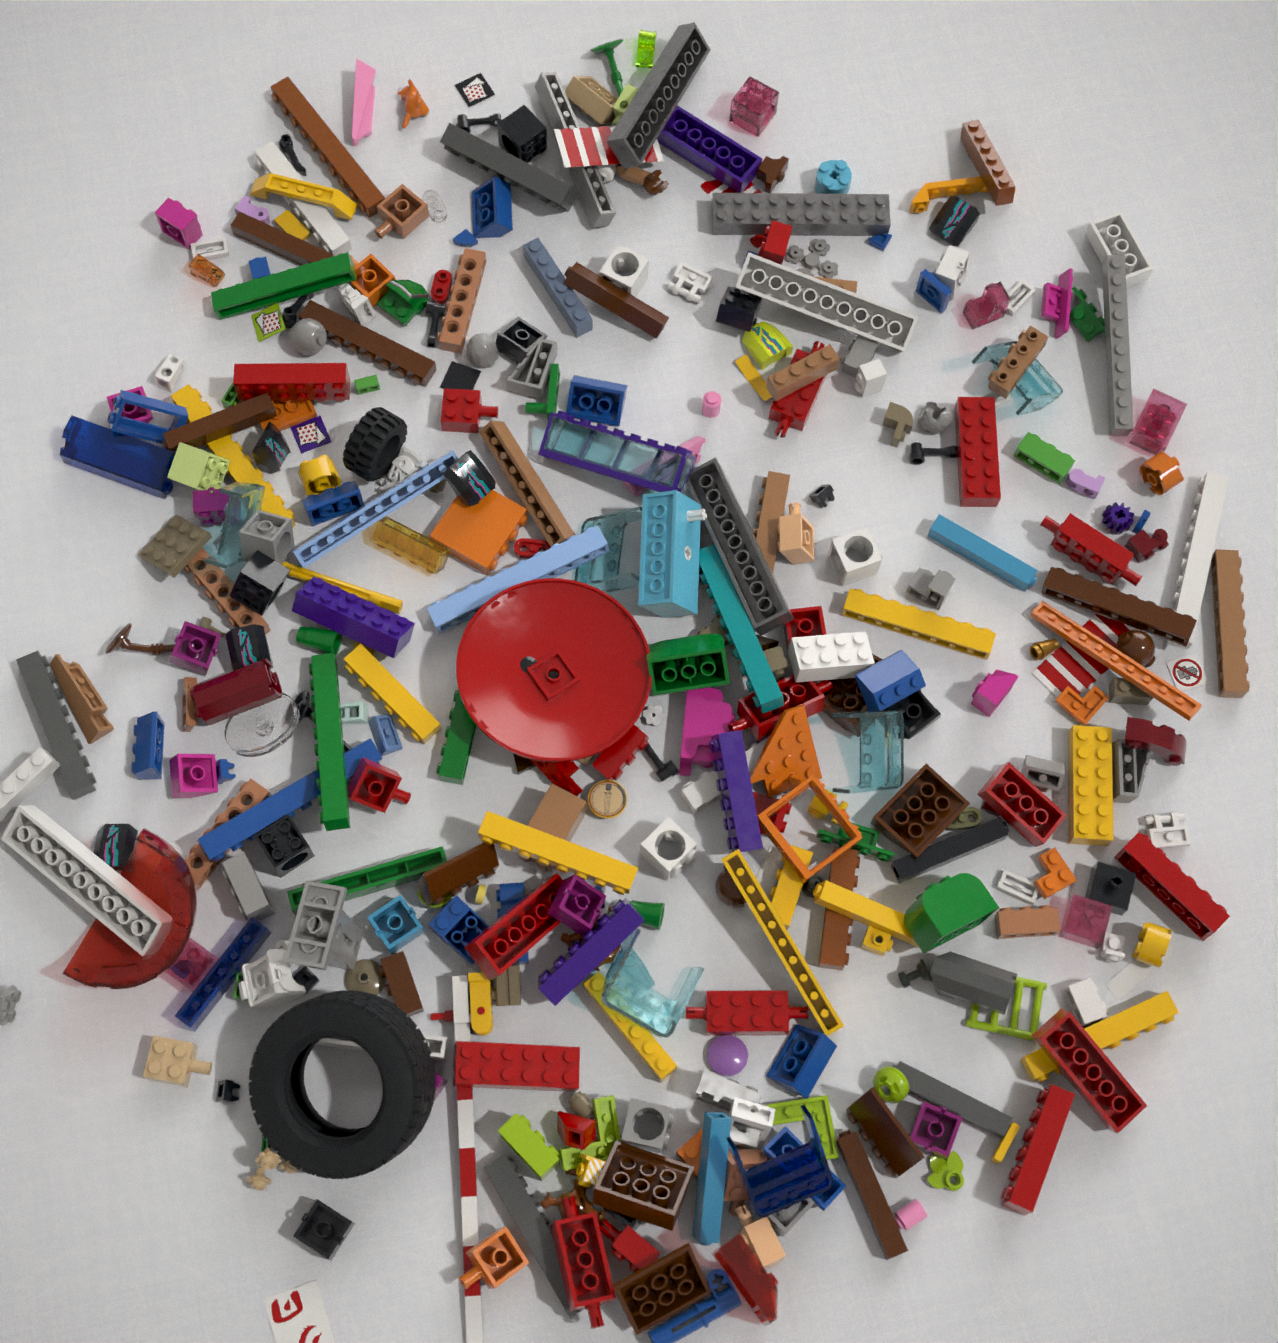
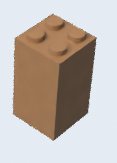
M551 784L527 826L570 842L587 813V801ZM519 856L520 859L527 863H530V861L537 864V868L544 872L549 870L553 873L555 866L550 864L548 866L539 864L537 859L531 857L526 859Z

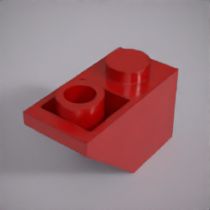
M559 1111L557 1112V1132L565 1145L584 1150L596 1139V1120Z

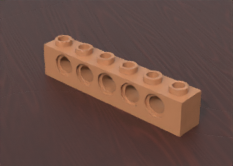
M465 248L463 255L460 254L458 262L460 267L459 270L455 271L454 276L456 282L455 285L451 286L450 290L451 300H448L446 304L447 315L442 318L443 329L442 332L439 331L437 338L441 350L462 354L487 262L486 252Z
M202 547L184 567L185 571L188 574L192 572L195 576L193 579L199 587L203 585L206 589L204 592L210 600L214 599L218 603L216 607L222 614L226 613L229 616L227 620L233 627L256 624L264 627L265 634L270 632L268 623L261 615L229 596L234 586L233 582ZM200 566H205L203 570H197ZM217 579L215 583L209 584L210 580ZM224 592H227V593H228L227 596H225V597H220V595H221L222 593H224ZM234 606H240L238 610L232 611ZM251 619L249 624H243L245 620Z
M250 778L248 782L242 784L239 794L228 802L227 809L216 817L215 824L211 829L208 828L202 836L231 820L234 814H241L271 797V793ZM246 799H252L251 804L243 805ZM195 844L191 848L188 858L181 861L178 865L176 874L196 890H199L224 858L217 862L214 860L209 862L199 844ZM197 861H202V866L195 869L194 864Z

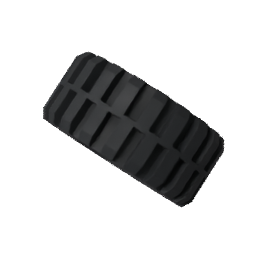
M383 407L372 408L371 411H368L365 416H362L359 423L355 425L353 432L348 437V442H346L345 450L343 451V463L346 469L366 481H377V479L382 478L391 468L392 461L399 456L400 449L406 441L407 425L405 421Z

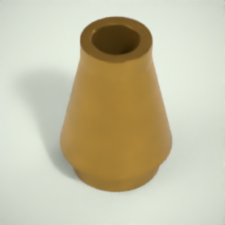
M1055 638L1035 642L1030 646L1029 651L1034 660H1043L1059 648V643Z

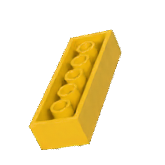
M1073 725L1068 731L1069 844L1109 846L1113 841L1112 728Z

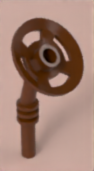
M128 623L105 650V653L108 654L120 647L131 651L152 653V655H155V653L163 655L164 652H173L175 644L163 645V643H160L159 645L156 643L155 646L154 644L149 646L130 643L128 636L132 624Z

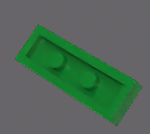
M551 363L547 403L526 402V413L547 414L548 420L551 412L556 413L561 373L559 364Z

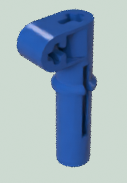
M722 1269L712 1270L706 1277L712 1296L701 1303H693L694 1307L649 1331L648 1336L651 1342L675 1343L702 1327L707 1328L712 1321L741 1306V1300L726 1272ZM714 1275L717 1278H722V1281L720 1282L721 1286H723L726 1283L728 1285V1288L719 1292L718 1294H716L714 1290L717 1289L719 1285L712 1283V1281L714 1280ZM713 1306L714 1310L680 1330L672 1332L671 1329Z

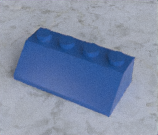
M786 1126L762 1149L822 1211L846 1187Z

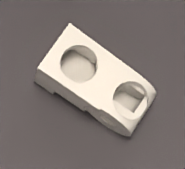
M170 354L154 376L157 387L172 392L175 388V382L185 369L186 360Z

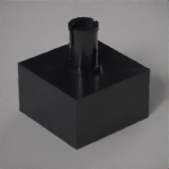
M1098 861L1092 867L1083 904L1122 916L1128 910L1136 873Z

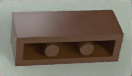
M404 951L380 959L382 965L378 967L382 978H387L388 984L385 985L388 996H393L395 1007L398 1006L407 1014V1017L424 1012Z

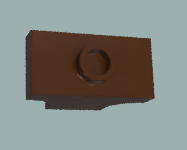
M766 156L757 170V179L765 184V192L771 193L777 183L783 181L785 172L788 169L789 158L782 156L779 159H772Z

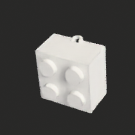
M949 245L947 251H943L940 258L941 263L936 265L933 274L940 282L950 288L952 291L950 299L953 300L957 291L962 288L961 283L967 273L970 252Z

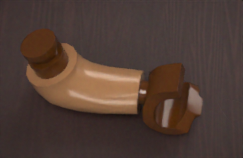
M616 164L618 176L626 181L643 185L650 195L662 193L667 188V185H669L667 181L664 182L659 178V175L662 174L661 170H655L651 173L639 167L623 168L621 164Z

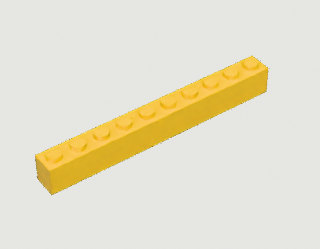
M189 384L170 395L175 405L186 407L188 423L212 414L210 412L212 409L207 401L203 402L200 399L202 397L200 392L196 388L193 389ZM232 434L205 444L212 454L230 460L227 474L255 510L258 509L290 518L292 528L296 526L293 520L295 518L293 512L289 508L286 510L283 506L285 504L283 499L273 493L274 488L269 481L265 483L262 479L264 477L259 468L255 469L252 466L253 461L248 454L244 455L241 452L243 449L238 441L234 442L231 439L233 437Z
M737 849L721 859L825 1035L828 1036L844 1027L741 851Z

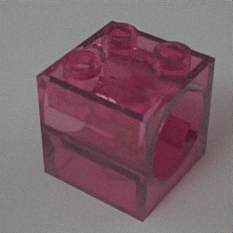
M749 76L731 100L729 121L759 137L777 113L779 92Z

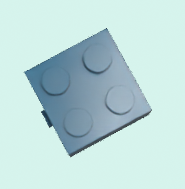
M399 895L367 917L375 930L374 933L378 939L382 940L391 955L425 933L423 926L415 916L416 912L412 907L408 906L402 895Z

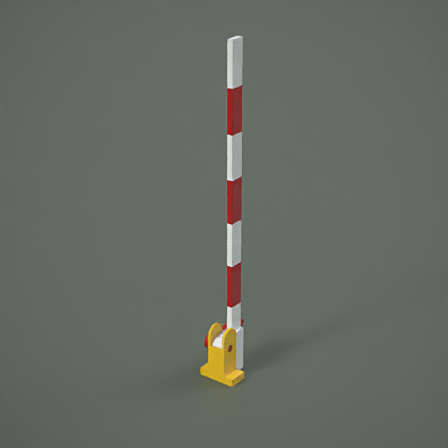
M483 972L452 976L453 1010H447L445 1013H433L430 1015L431 1020L454 1022L455 1043L457 1041L471 1042L470 1024L478 1035H488L493 1029L492 980H488ZM457 1087L464 1274L473 1268V1264L466 1252L479 1243L473 1087ZM480 1278L467 1289L464 1288L466 1343H483Z

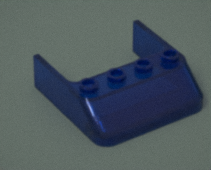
M805 1105L800 1107L810 1134V1141L751 1168L744 1169L737 1147L731 1137L726 1138L741 1183L752 1209L759 1217H767L825 1192L833 1184V1177L814 1119Z

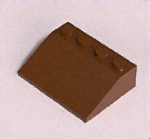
M872 654L875 664L883 660ZM856 678L829 680L832 682L833 689L823 693L825 696L823 712L843 729L859 737L882 711L868 710Z
M926 763L873 817L871 824L886 838L915 858H918L965 810L970 802Z
M873 1087L846 1109L848 1120L853 1125L856 1124L858 1126L860 1136L865 1142L869 1141L873 1147L871 1149L877 1159L881 1158L886 1164L884 1168L891 1177L894 1175L895 1178H898L925 1158Z
M615 1140L594 1187L592 1204L673 1231L695 1167Z
M689 1243L612 1285L636 1335L712 1293Z

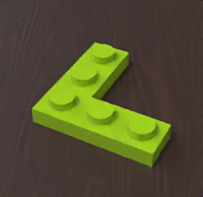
M614 1095L592 1098L598 1140L593 1141L584 1150L570 1146L560 1148L559 1154L562 1170L566 1171L577 1168L583 1159L579 1157L580 1153L607 1161L615 1140L621 1142Z
M828 1095L766 1105L775 1109L772 1126L810 1120L817 1158L820 1161L839 1158Z

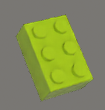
M515 1113L498 1130V1133L540 1180L543 1181L560 1164L559 1152L552 1145L548 1147L544 1143L546 1141L544 1136L538 1130L534 1132L530 1128L531 1123L523 1114L519 1117Z

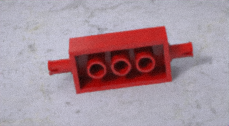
M815 341L810 353L796 349L790 365L824 348L825 345L821 342L818 347L819 341ZM827 375L778 401H773L768 419L779 422L774 432L776 436L779 437L781 432L780 438H785L789 427L803 431Z
M1070 513L1061 524L1047 515L1041 522L1040 526L1054 533L1053 536L1055 537L1050 545L1056 551L1066 554L1073 562L1080 563L1087 571L1100 576L1104 582L1114 585L1118 578L1122 577L1136 587L1143 577L1128 568V564L1134 556L1132 552Z
M793 674L777 682L783 695L784 706L762 714L760 707L756 708L752 697H754V693L738 700L737 714L740 719L728 723V729L730 732L742 731L747 728L757 741L771 735L784 710L803 705L805 706L807 718L823 711L825 700L823 693L833 689L832 682L829 680H823L816 684L813 681L795 682Z
M706 991L704 1007L686 1006V1020L704 1019L706 1021V1036L787 1035L789 1033L790 1019H808L809 1012H807L808 1006L790 1007L788 1005V991Z
M571 1196L570 1199L568 1197L562 1199L566 1218L554 1221L551 1225V1230L570 1312L585 1308L588 1311L591 1329H595L596 1327L605 1326L600 1310L601 1304L612 1302L616 1299V1295L612 1286L613 1282L597 1214L593 1212L578 1215L575 1196Z

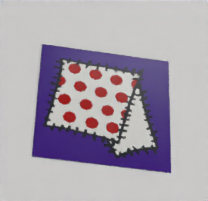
M321 416L291 427L301 453L331 443Z

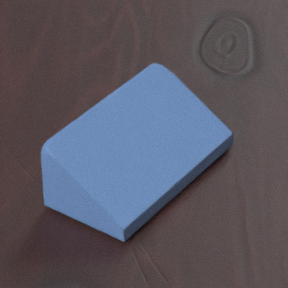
M390 714L373 716L369 721V726L381 756L402 750L403 748L392 716Z

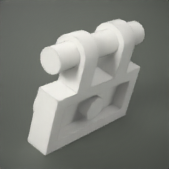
M681 262L673 275V279L677 283L669 282L667 288L676 295L680 294L686 297L690 302L700 303L702 297L696 293L699 291L705 294L713 281V277ZM683 285H686V286L690 287L691 290L688 291V290L682 288V286H683Z
M1172 812L1169 815L1160 816L1159 814H1153L1151 817H1145V824H1153L1154 826L1153 829L1147 830L1151 843L1160 849L1190 846L1191 839L1188 825L1180 826L1179 824L1180 821H1185V814ZM1162 823H1170L1172 827H1162Z

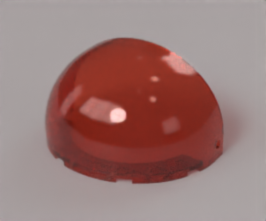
M145 828L136 838L138 842L120 875L172 917L170 932L162 946L155 953L143 957L96 918L62 973L84 985L95 988L99 986L110 987V989H127L147 983L157 978L158 975L174 964L191 936L197 914V894L191 871L183 857L170 843Z

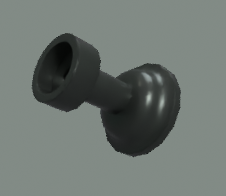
M820 875L812 876L803 883V893L808 897L814 898V888L817 884L825 881L824 878Z
M920 959V963L917 964V970L908 974L904 971L898 973L904 988L909 987L910 981L919 977L922 980L932 981L923 959Z

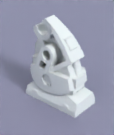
M347 283L335 287L341 293V300L348 310L357 317L360 325L365 326L376 317L366 296L361 295Z
M402 445L400 456L392 461L391 469L386 477L379 480V483L383 486L380 487V490L383 493L427 466L428 462Z

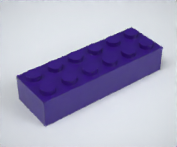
M678 105L657 138L658 143L738 193H742L756 177L758 167L762 163L761 157Z
M316 577L311 578L296 592L292 612L391 658H395L410 642L415 625L414 622L409 621L405 617L396 615L388 609H383L370 601L359 598L355 594L346 592L340 587L333 586Z
M742 731L717 734L711 737L709 747L711 753L714 752L715 757L713 769L717 772L719 779L716 780V785L722 795L720 807L725 812L726 819H723L725 830H728L729 838H727L728 849L732 850V852L737 849L741 852L762 849L763 844Z
M626 898L623 901L621 899L616 901L612 906L613 910L608 915L604 913L597 920L598 924L594 928L582 934V940L573 942L568 947V953L564 957L560 955L553 962L554 966L549 971L545 969L538 976V989L554 1006L645 921L642 914Z

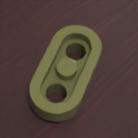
M965 808L954 820L955 823L950 824L946 829L954 831L975 828L980 824L982 814L977 808ZM968 816H972L974 821H969Z

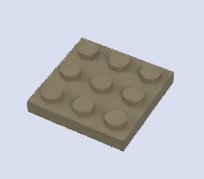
M175 515L149 544L143 548L138 556L143 561L175 578L212 536L208 531Z

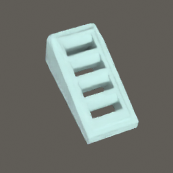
M365 702L341 704V717L342 710H345V718H342V724L368 723V705ZM350 710H353V717H350Z

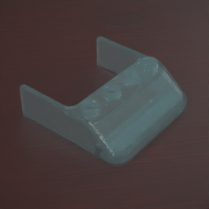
M1018 341L985 346L971 362L978 364L990 361L998 369L1000 360L1009 355V348L1013 343L1017 344ZM1037 359L1034 360L1015 386L1016 393L1026 400L1016 414L1022 415L1039 411L1063 393L1061 386Z
M235 482L220 488L219 492L230 496L229 502L224 508V514H226L225 521L222 522L220 532L222 533L221 540L218 541L216 546L218 552L206 558L204 563L227 569L243 561L239 531L257 509L261 510L265 491L264 486Z
M641 506L588 518L584 521L581 533L587 528L599 526L608 543L610 552L577 567L574 581L588 584L603 592L639 586V577L633 573L619 575L624 529L628 524L642 521Z
M897 710L832 713V717H859L860 722L859 784L833 788V792L852 794L901 787L904 781V718L902 713Z
M637 928L623 941L605 976L601 996L602 1002L605 1006L652 1034L666 1038L673 1033L704 968L692 967L677 998L674 1001L666 998L621 971L641 932Z

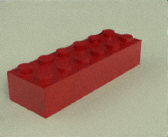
M346 363L234 364L233 385L239 401H246L267 392L271 400H279L281 402H288L289 400H298L300 402L308 400L320 402L326 400L339 402L350 400V376Z
M958 397L954 409L956 445L958 446L957 462L960 507H997L1001 499L995 397Z
M1138 832L1114 857L1128 871L1136 873V879L1202 941L1215 933L1230 917L1227 914V910L1222 905L1215 903L1207 891L1200 889L1192 877L1186 876L1177 863L1171 862L1162 849L1156 848L1147 835Z
M558 873L546 878L464 947L488 980L501 975L561 923L548 914L549 908L563 881Z
M1060 1009L1031 1035L1109 1130L1118 1134L1147 1107L1142 1098L1070 1011Z
M457 1041L454 1044L452 1087L575 1092L579 1089L580 1047Z
M1053 1084L1046 1088L1044 1087L1043 1091H1039L1036 1098L1038 1106L1036 1110H1032L1029 1117L1031 1125L1029 1129H1025L1022 1136L1024 1144L1015 1155V1160H1017L1016 1166L1011 1168L1008 1175L1010 1183L1007 1188L1004 1187L1000 1197L1003 1200L1002 1206L1024 1216L1034 1211L1075 1096L1074 1093Z

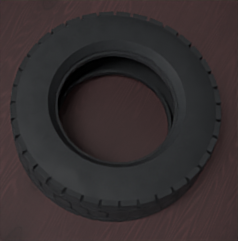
M354 990L334 991L319 995L283 1013L267 1029L255 1049L256 1052H254L251 1062L253 1066L250 1067L249 1080H251L249 1082V1095H252L250 1103L252 1111H256L253 1113L257 1125L261 1124L259 1129L264 1138L269 1139L267 1142L273 1150H278L277 1154L286 1162L290 1160L289 1164L299 1170L302 1169L303 1172L327 1179H347L370 1173L385 1165L408 1148L420 1134L429 1118L436 1087H434L436 1085V1073L433 1071L435 1066L433 1057H430L432 1053L428 1043L424 1041L425 1037L421 1030L416 1028L417 1025L410 1016L407 1017V1014L398 1006L395 1007V1004L387 999H382L383 997ZM337 1037L352 1041L362 1047L377 1065L382 1081V1101L375 1118L368 1126L357 1129L336 1126L319 1115L309 1101L304 1084L305 1064L311 1050L322 1038Z

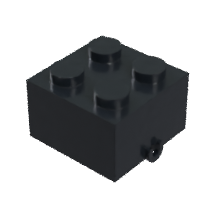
M728 287L720 302L716 322L750 332L753 325L755 326L757 323L762 297L735 287Z
M317 1199L308 1214L305 1213L303 1215L302 1223L293 1237L332 1261L355 1223Z

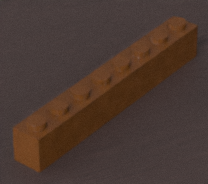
M309 300L299 315V320L310 318L320 322L326 330L327 338L332 340L337 346H344L353 354L358 353L366 360L374 361L382 368L390 369L398 376L410 379L416 385L426 387L437 370L435 361L312 300Z
M1051 567L1042 588V594L1185 647L1188 645L1197 622L1190 615L1179 614L1171 608L1160 607L1152 601L1141 600L1133 594L1122 593L1116 588L1103 586L1100 582L1084 579V577L1078 574L1073 575L1062 568Z

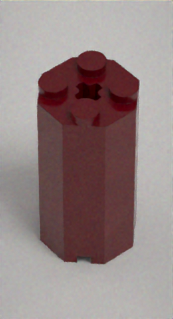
M263 659L194 686V689L190 691V696L196 704L195 713L198 719L202 718L206 724L212 725L282 698L280 694L282 693V687L278 675L270 670V668H273L271 662Z

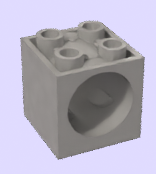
M257 509L239 531L242 558L245 562H248L256 551L259 550L282 564L295 548L292 521L287 517Z
M630 1098L621 1142L661 1154L662 1149H667L670 1134H666L667 1128L671 1129L674 1114L670 1113L671 1107ZM645 1113L656 1115L659 1123L663 1124L661 1135H656L651 1140L641 1139L638 1132L633 1130L632 1126L634 1120Z
M784 1172L752 1207L763 1218L767 1216L771 1226L783 1237L815 1202Z

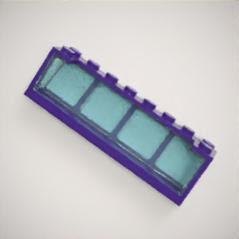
M558 411V413L551 412L538 455L657 492L673 490L682 492L697 457L692 455V451L680 446H676L675 449V446L666 443L664 446L658 445V441L650 438L644 441L641 440L642 436L633 433L627 436L624 435L625 431L616 428L610 431L607 430L608 426L597 423V426L591 425V421L581 418L580 421L574 420L575 416L562 411Z

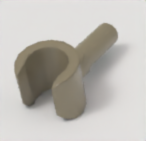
M202 617L200 627L219 633L221 637L224 636L225 633L211 626L212 620L210 618Z

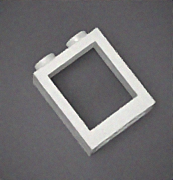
M735 1097L728 1112V1116L732 1119L729 1142L751 1149H762L772 1128L775 1109ZM734 1121L758 1127L762 1130L759 1131L753 1128L735 1124Z

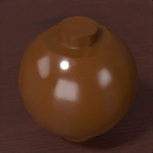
M1130 630L1118 637L1116 643L1117 650L1145 668L1150 667L1154 663L1155 645L1147 633L1141 630Z
M723 865L724 871L716 879V893L723 903L733 906V908L744 907L747 902L727 868Z

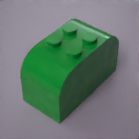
M701 634L663 640L649 646L650 653L647 654L649 675L652 676L653 696L730 684L724 640L719 634Z
M960 873L951 878L950 876L944 877L937 885L934 882L927 886L925 892L919 894L916 897V901L906 910L904 922L906 928L925 954L981 925L999 906L976 876L969 873Z

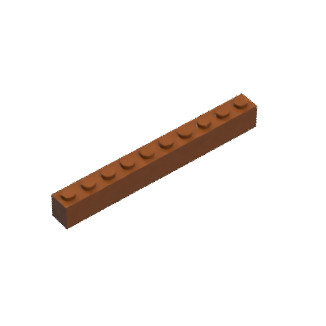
M287 76L272 85L271 98L274 103H278L283 114L290 117L291 124L294 128L297 127L300 130V135L304 140L307 139L309 141V146L313 152L319 154L321 162L328 165L330 173L338 178L340 186L343 189H347L351 200H355L358 203L359 210L362 213H366L369 218L377 214V205L385 197L292 80Z

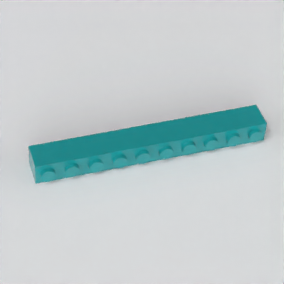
M715 544L700 549L699 569L702 574H699L701 582L708 587L706 593L709 600L713 599L714 601L712 606L715 614H719L721 617L719 619L722 630L726 629L728 633L725 634L727 642L734 647L732 650L733 656L736 661L739 660L741 663L739 669L742 676L746 675L747 677L745 682L749 692L753 691L754 693L752 698L755 707H760L763 714L784 706L783 695Z

